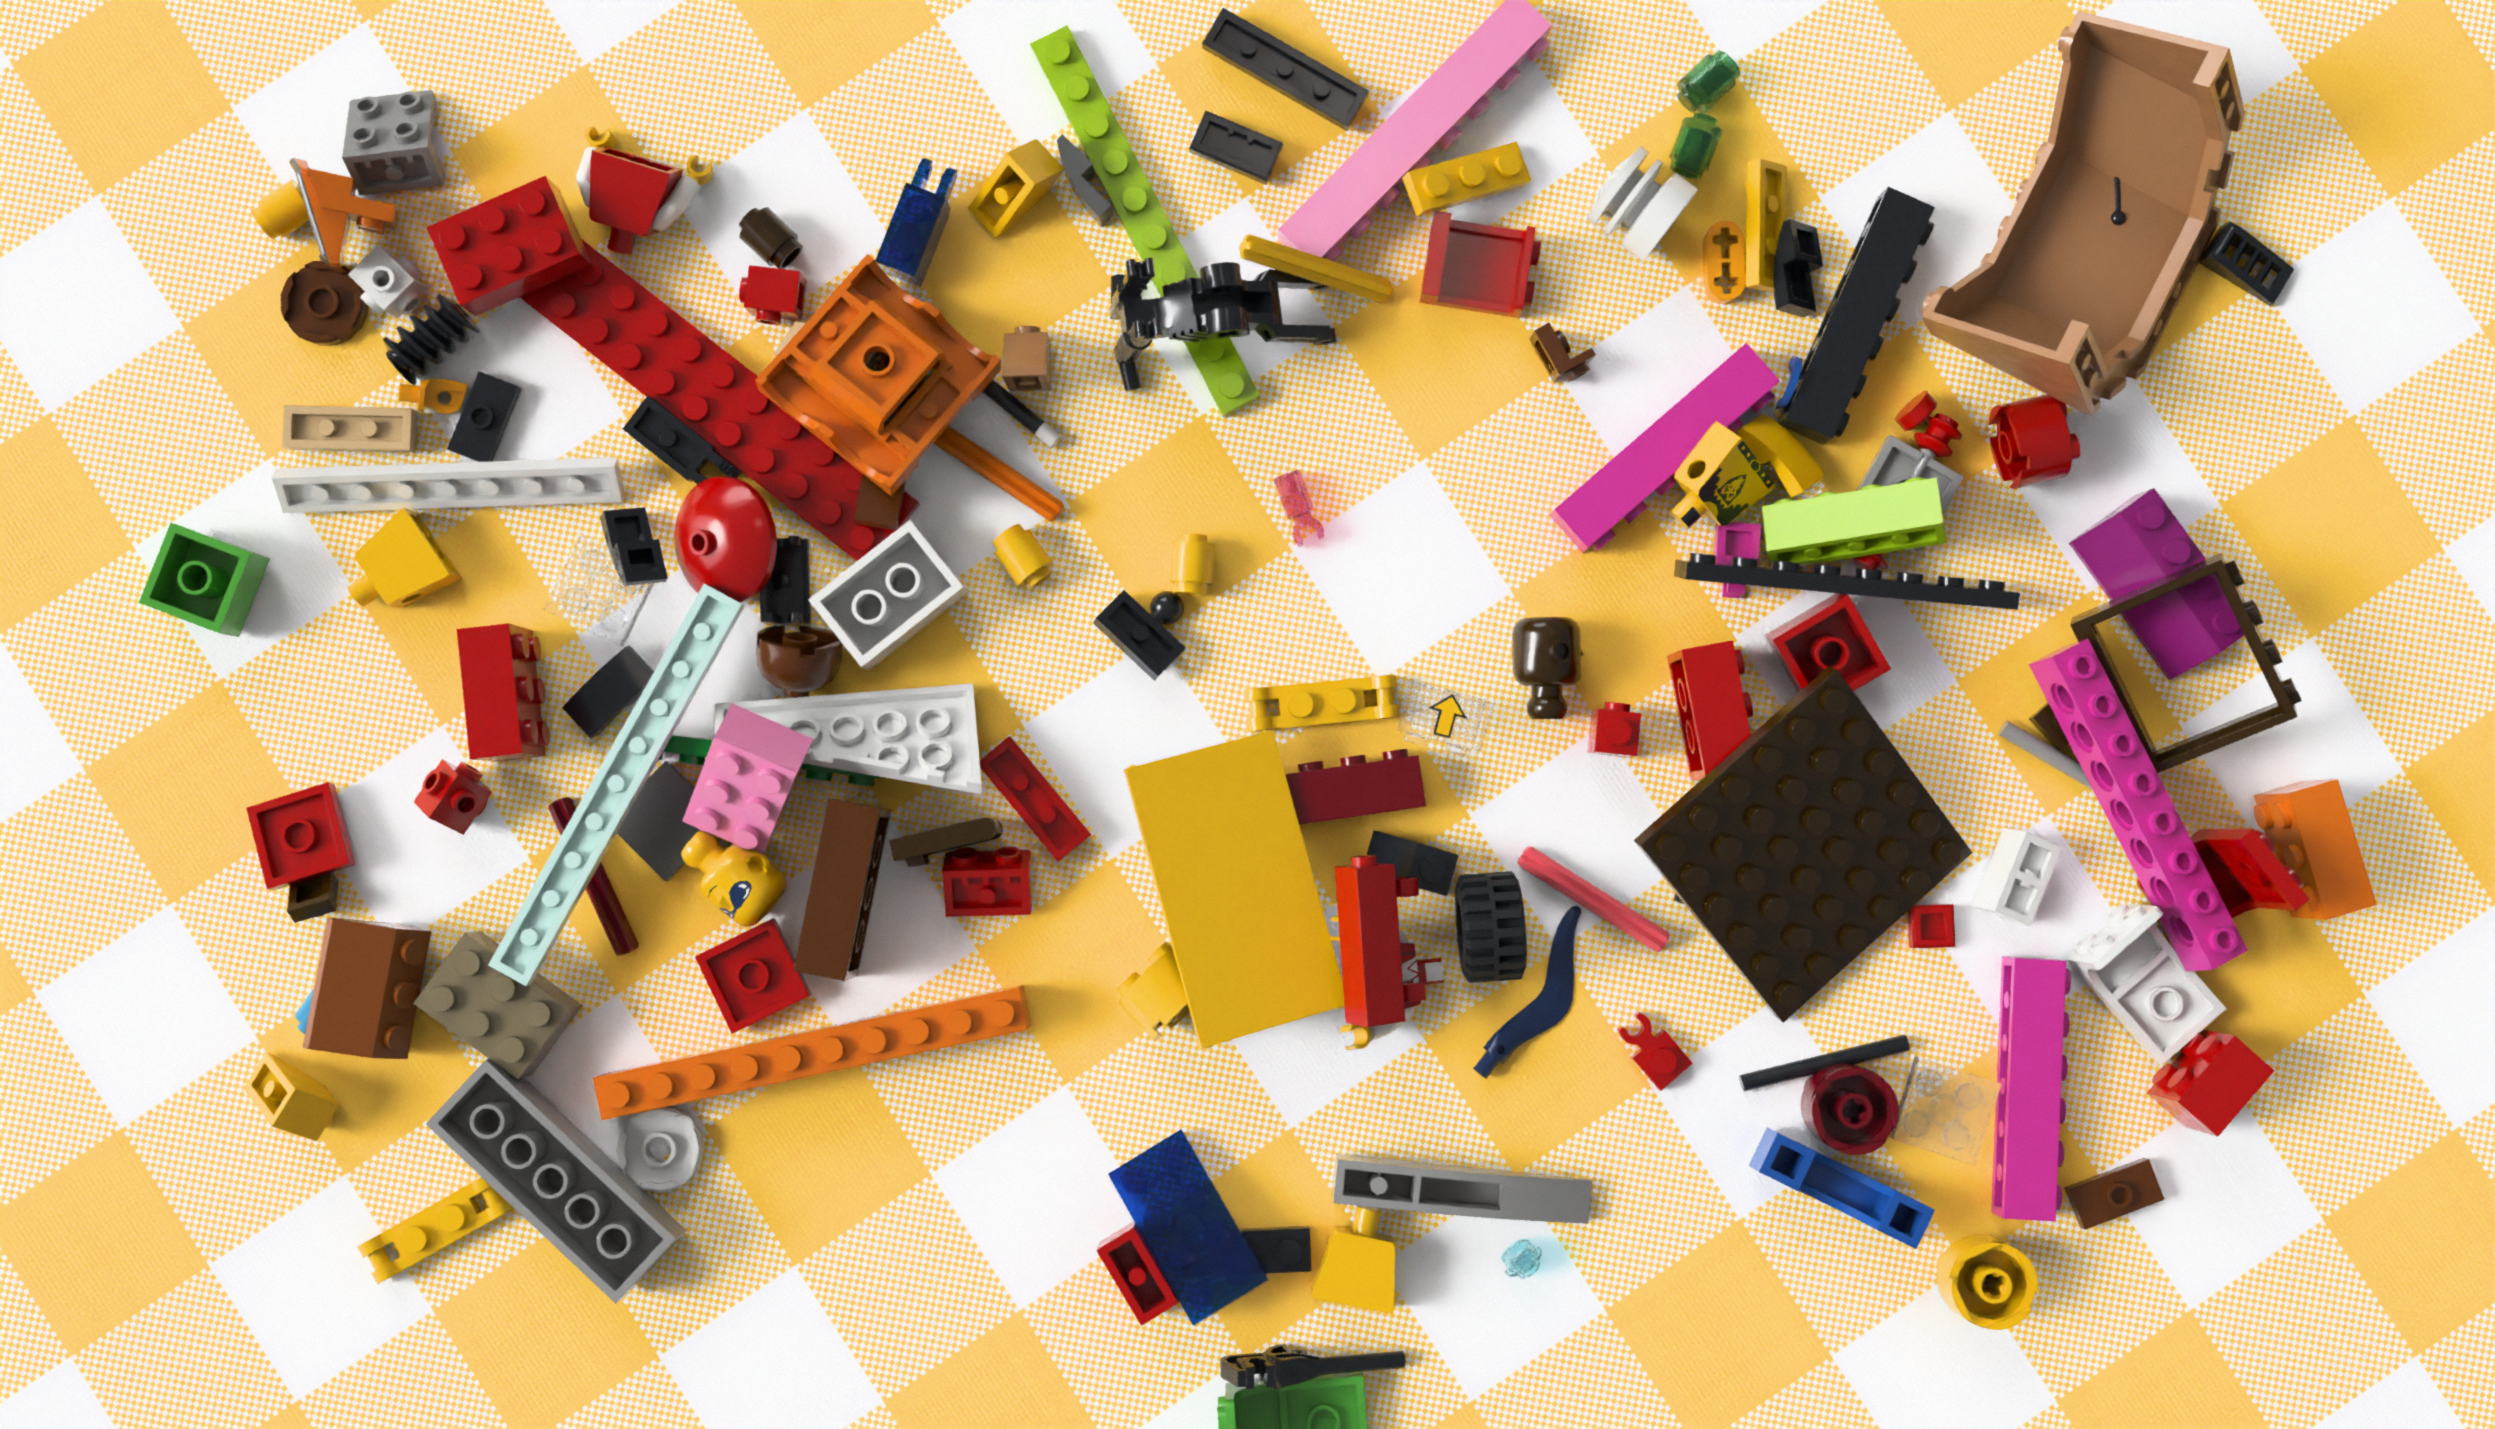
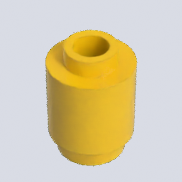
M293 179L257 202L258 207L251 211L261 229L273 240L280 235L283 237L288 236L310 221L299 185Z
M1020 524L1013 525L992 542L997 549L996 557L1018 587L1028 585L1030 589H1033L1051 576L1048 569L1052 566L1053 561L1029 529L1024 530Z
M1183 533L1181 541H1173L1170 583H1174V594L1207 596L1208 586H1212L1215 553V544L1207 543V535Z

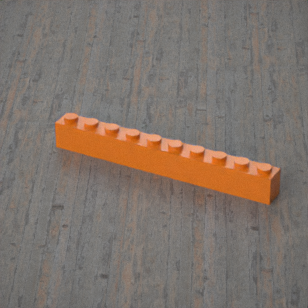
M1018 985L608 1072L593 1077L602 1121L1025 1031L1032 1025L1024 986Z

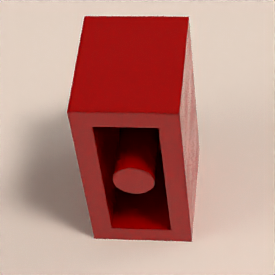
M1136 1220L1099 1242L1096 1251L1141 1326L1179 1303V1291Z

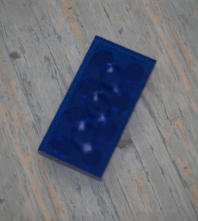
M1182 1129L1108 1173L1193 1326H1197L1270 1281Z

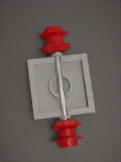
M1936 413L1934 417L1929 416L1923 421L1928 427L1926 432L1915 433L1913 436L1920 448L1919 451L1892 435L1887 436L1856 491L1868 485L1887 486L1904 483L1906 480L1915 477L1926 479L1937 477L1942 512L1944 514L1964 476L1934 459L1936 457L1952 456L1953 451L1948 444L1950 440H1961L1962 434L1957 430L1959 424L1952 418L1940 413ZM1918 547V548H1912V549H1914V550H1916L1917 552H1919V551H1922V550L1924 549V547ZM1886 553L1855 557L1852 560L1855 564L1865 569L1877 570V568H1888V564L1883 559Z

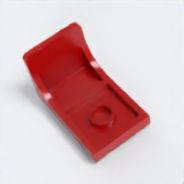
M2199 829L2190 836L2231 918L2257 908L2296 911L2310 900L2301 889L2304 885L2301 878L2290 867L2283 866L2273 854L2275 846L2261 831H2255L2254 829ZM2138 879V880H2137V886H2138V888H2139V889L2141 890V892L2145 895V897L2149 900V898H2148L2146 892L2144 891V889H2143V887H2142V885H2141V883H2140V881H2139V879Z

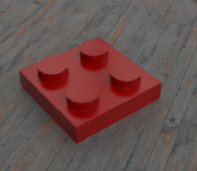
M326 782L246 808L266 889L278 890L356 865L335 784Z
M775 918L695 956L731 1034L812 995L802 973L793 971L795 958Z

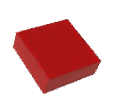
M1954 904L1914 905L1907 911L1909 948L1955 947Z

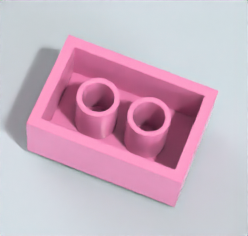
M732 703L713 738L682 822L737 844L741 848L753 849L758 853L764 854L782 816L813 738Z

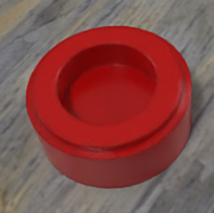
M1923 391L1908 402L1894 420L1904 431H1911L1931 415L1937 407V401L1928 391Z

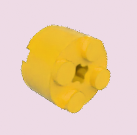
M1168 942L1163 943L1148 958L1152 965L1142 975H1138L1136 972L1132 973L1117 989L1122 995L1119 1004L1154 1041L1162 1037V1034L1158 1031L1160 1027L1167 1025L1172 1029L1190 1013L1173 948Z
M1968 1235L1951 1244L1937 1260V1285L1943 1300L1951 1310L1970 1323L1991 1330H2004L2019 1324L2031 1311L2032 1308L2030 1306L2034 1295L2038 1291L2036 1271L2025 1254L1992 1235ZM1990 1274L1992 1277L1987 1279L1989 1287L1984 1289L1982 1288V1284L1985 1282L1984 1278Z

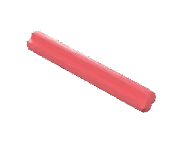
M1526 847L1520 855L1517 864L1532 875L1653 951L1660 952L1665 947L1670 934L1663 928L1534 847Z

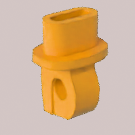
M445 379L421 380L420 386L400 383L398 401L418 403V411L420 412L424 411V407H428L439 414H452L460 410L466 394L467 384ZM446 392L450 394L451 401L448 404L440 403L438 400L440 393Z

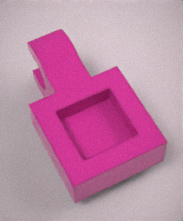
M1730 522L1726 526H1720L1716 523L1714 543L1716 563L1731 564L1732 556L1758 559V567L1761 524ZM1723 583L1722 597L1739 599L1740 595L1745 593V585Z

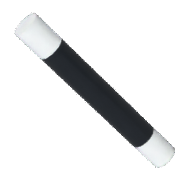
M992 380L983 390L986 396L1050 448H1053L1061 439L1062 435L995 380Z

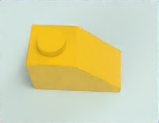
M1036 138L1004 155L968 209L995 238H998L1046 196L1065 169Z
M268 1052L264 1054L244 1087L246 1093L272 1127L314 1141H318L324 1129L333 1122L336 1110L340 1105L325 1085Z

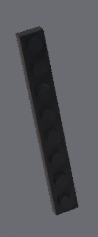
M1690 553L1689 560L1676 559L1674 568L1675 577L1687 580L2018 610L2020 597L2019 592L2005 590V582L1979 579L1978 587L1964 586L1965 578L1938 576L1937 583L1923 582L1924 574L1897 572L1896 580L1882 578V570L1856 568L1855 576L1841 575V567L1815 564L1814 572L1799 571L1800 563L1774 560L1773 568L1757 567L1758 559L1732 556L1731 564L1716 563V555Z

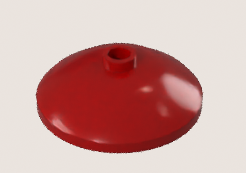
M713 477L697 484L684 499L675 524L674 544L679 566L689 585L698 594L705 583L739 603H744L754 598L768 582L774 568L777 553L775 524L762 496L751 485L741 479Z

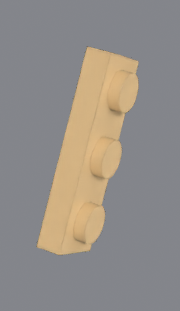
M284 405L282 447L287 450L415 453L417 411L413 408Z

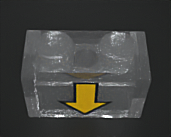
M1412 679L1409 682L1396 731L1405 733L1404 741L1424 747L1429 746L1430 740L1446 744V753L1469 759L1471 752H1482L1495 702Z

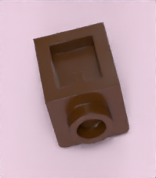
M1550 322L1536 329L1529 338L1553 383L1563 377L1569 383L1590 371L1587 364L1596 356L1594 350L1590 348L1570 359L1568 353L1571 352L1566 337L1560 330L1554 331Z

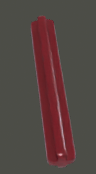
M570 797L560 798L548 806L560 835L563 834L576 811L574 802ZM600 862L586 887V892L615 954L623 956L636 950L639 947V943Z

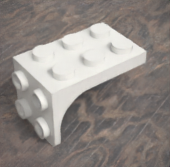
M2121 904L2105 917L2107 924L2096 934L2089 932L2073 945L2075 952L2066 960L2157 1064L2163 1065L2227 1008L2194 971H2185L2175 949L2165 939L2155 924L2163 915L2158 906L2129 904L2127 906L2126 904Z

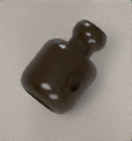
M1522 618L1513 627V676L1520 685L1531 686L1532 697L1527 703V713L1531 719H1564L1567 714L1568 706L1562 696V686L1578 683L1581 678V656H1583L1580 628L1572 618Z

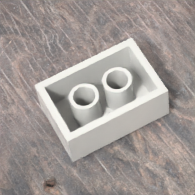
M909 520L808 600L857 663L869 671L966 595L968 590L919 528Z

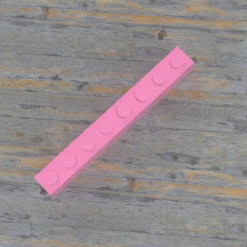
M1505 0L1278 229V240L1285 246L1336 262L1344 252L1340 247L1351 236L1357 240L1372 225L1373 221L1369 217L1380 206L1387 210L1401 196L1403 191L1399 187L1404 183L1402 177L1408 171L1430 166L1432 161L1429 157L1439 147L1444 151L1447 150L1461 135L1462 132L1458 128L1469 117L1475 121L1485 112L1491 104L1488 100L1490 95L1498 87L1503 92L1509 88L1520 75L1517 68L1527 58L1534 62L1547 49L1550 43L1546 39L1552 25L1527 0Z

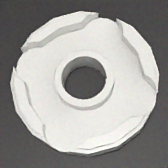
M671 1106L639 1112L630 1118L619 1133L616 1148L619 1167L623 1173L636 1182L635 1185L642 1190L657 1193L675 1190L692 1179L702 1164L705 1151L703 1134L694 1118L680 1108ZM655 1137L665 1138L670 1143L671 1155L667 1160H657L650 1153V1143Z

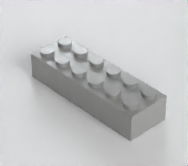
M486 1059L426 1123L440 1139L615 1304L627 1296L687 1232L650 1195L636 1186V1182L627 1174L625 1175L616 1163L525 1078L516 1079L490 1059Z

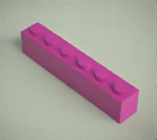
M1745 343L1556 507L1549 516L1582 553L1591 545L1598 551L1616 536L1615 532L1611 529L1622 518L1628 523L1632 522L1648 508L1643 501L1654 490L1661 496L1676 483L1674 479L1676 470L1716 421L1732 432H1735L1743 425L1738 417L1749 408L1757 413L1775 397L1770 389L1779 383L1780 380L1752 348Z
M2002 956L1991 1213L2003 1219L2056 1222V1210H2060L2062 1206V1189L2057 1184L2058 1167H2061L2064 1162V1146L2059 1141L2060 1124L2064 1123L2066 1117V1104L2064 1099L2061 1098V1081L2066 1079L2068 1072L2067 1058L2063 1055V1038L2068 1036L2070 1026L2069 1016L2067 1012H2064L2065 995H2068L2071 989V973L2069 969H2066V961Z

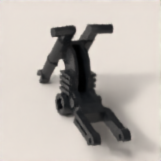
M1145 258L1141 262L1129 259L1125 262L1126 275L1117 274L1111 276V305L1109 313L1110 319L1120 320L1122 335L1117 341L1114 353L1125 391L1141 388L1135 360H1137L1144 349L1150 346L1153 339L1169 337L1170 340L1197 343L1208 338L1244 337L1250 335V331L1255 330L1265 342L1313 343V345H1328L1337 342L1335 328H1330V325L1283 324L1278 288L1320 290L1329 287L1278 270H1266L1258 274L1253 281H1248L1241 278L1240 265L1238 263L1222 262L1210 264L1200 268L1201 278H1187L1186 280L1178 281V283L1174 282L1162 286L1164 297L1142 300L1141 293L1143 290L1148 289L1147 284L1155 276L1153 258Z

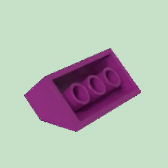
M2155 488L2136 494L2068 543L2110 601L2206 560ZM2215 574L2120 614L2168 680L2219 654L2244 636Z

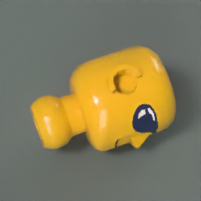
M698 831L681 852L685 864L692 868H700L706 873L699 886L703 896L741 926L750 927L761 921L778 902L787 887V879L784 873L768 860L765 855L753 849L741 848L737 844H733L728 849H725L719 844L717 836L708 832Z

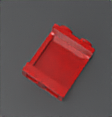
M1435 211L1431 223L1419 303L1519 318L1524 306L1531 307L1535 282L1528 281L1530 265L1537 266L1540 255L1541 240L1534 239L1536 227L1527 226L1522 231L1451 220L1452 213Z

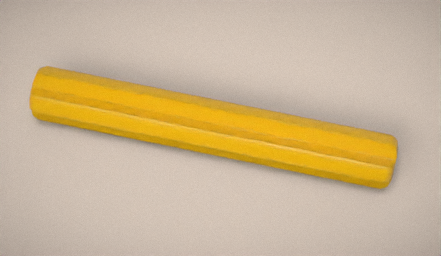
M1251 234L1245 235L1239 246L1240 257L1244 260L1381 304L1386 303L1393 292L1389 279Z

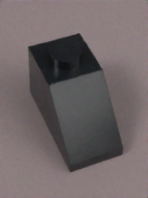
M1373 830L1366 854L1377 855V863L1395 864V877H1406V879L1418 878V887L1420 889L1443 896L1448 894L1459 857L1458 854Z

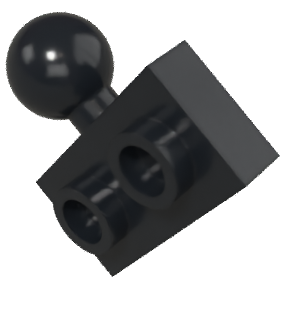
M1123 590L1095 618L1093 624L1147 675L1156 681L1186 649L1183 644L1162 626V624H1173L1182 617L1184 603L1178 594H1174L1172 591H1162L1152 599L1150 605L1151 612L1148 613Z

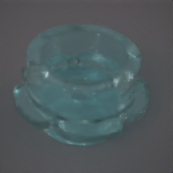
M1520 1239L1512 1243L1501 1256V1260L1507 1268L1505 1273L1509 1277L1519 1276L1521 1279L1532 1276L1540 1268L1541 1263L1539 1260L1542 1257V1250L1540 1247L1536 1248L1529 1239Z

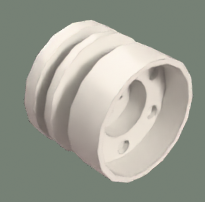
M1640 146L1631 156L1621 161L1595 195L1592 209L1586 220L1595 225L1606 211L1610 212L1614 216L1603 232L1609 235L1622 223L1626 224L1630 228L1621 246L1644 262L1699 189L1678 173L1671 176L1662 186L1658 184L1655 179L1663 162L1657 159L1646 173L1642 172L1638 168L1649 154V151Z

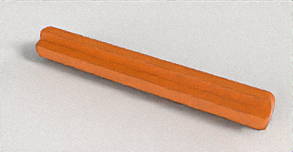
M949 425L933 443L1048 521H1055L1062 512L1064 504L1061 500Z

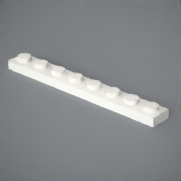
M617 457L276 469L272 476V482L282 513L622 502L625 494Z

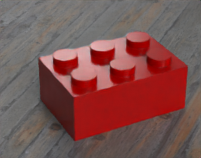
M547 176L538 178L426 227L460 306L474 316L592 266L560 189Z
M510 623L456 629L469 759L499 762L546 756L545 746H548L550 743V733L547 722L542 721L540 704L545 703L546 694L543 680L537 677L536 662L541 660V646L538 637L533 636V630Z
M1733 640L1682 649L1667 656L1690 780L1703 779L1751 736L1748 718L1753 716V706L1749 693L1742 691L1740 675L1745 673L1744 659L1741 650L1734 649Z

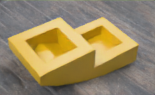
M1763 413L1736 431L1761 465L1770 461L1791 498L1804 492L1825 477L1815 460L1788 430Z

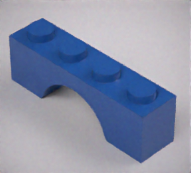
M1766 1127L1748 1165L1756 1171L1798 1192L1817 1199L1917 1249L1935 1211L1933 1208Z

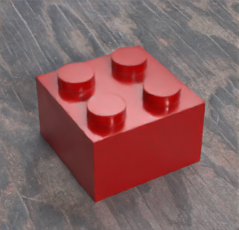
M1835 593L1764 635L1798 693L1828 666L1837 669L1853 691L1891 670L1887 660L1847 594Z
M2203 1029L2180 1049L2182 1051L2172 1064H2166L2157 1071L2152 1079L2154 1085L2147 1094L2183 1126L2218 1137L2275 1070L2235 1035Z

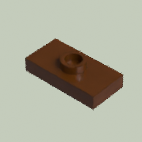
M2144 1157L2065 1187L2078 1224L2084 1230L2165 1200L2150 1160Z

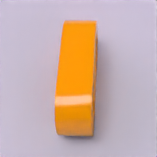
M1721 221L1714 224L1703 239L1704 289L1708 298L1717 304L1724 305L1736 300L1744 290L1746 283L1743 232L1738 225L1729 221ZM1720 232H1724L1726 239L1733 240L1734 242L1726 250V258H1722L1721 246L1713 243V240L1717 239ZM1722 267H1726L1727 280L1735 282V286H1732L1727 294L1723 293L1721 286H1715L1714 283L1722 276Z

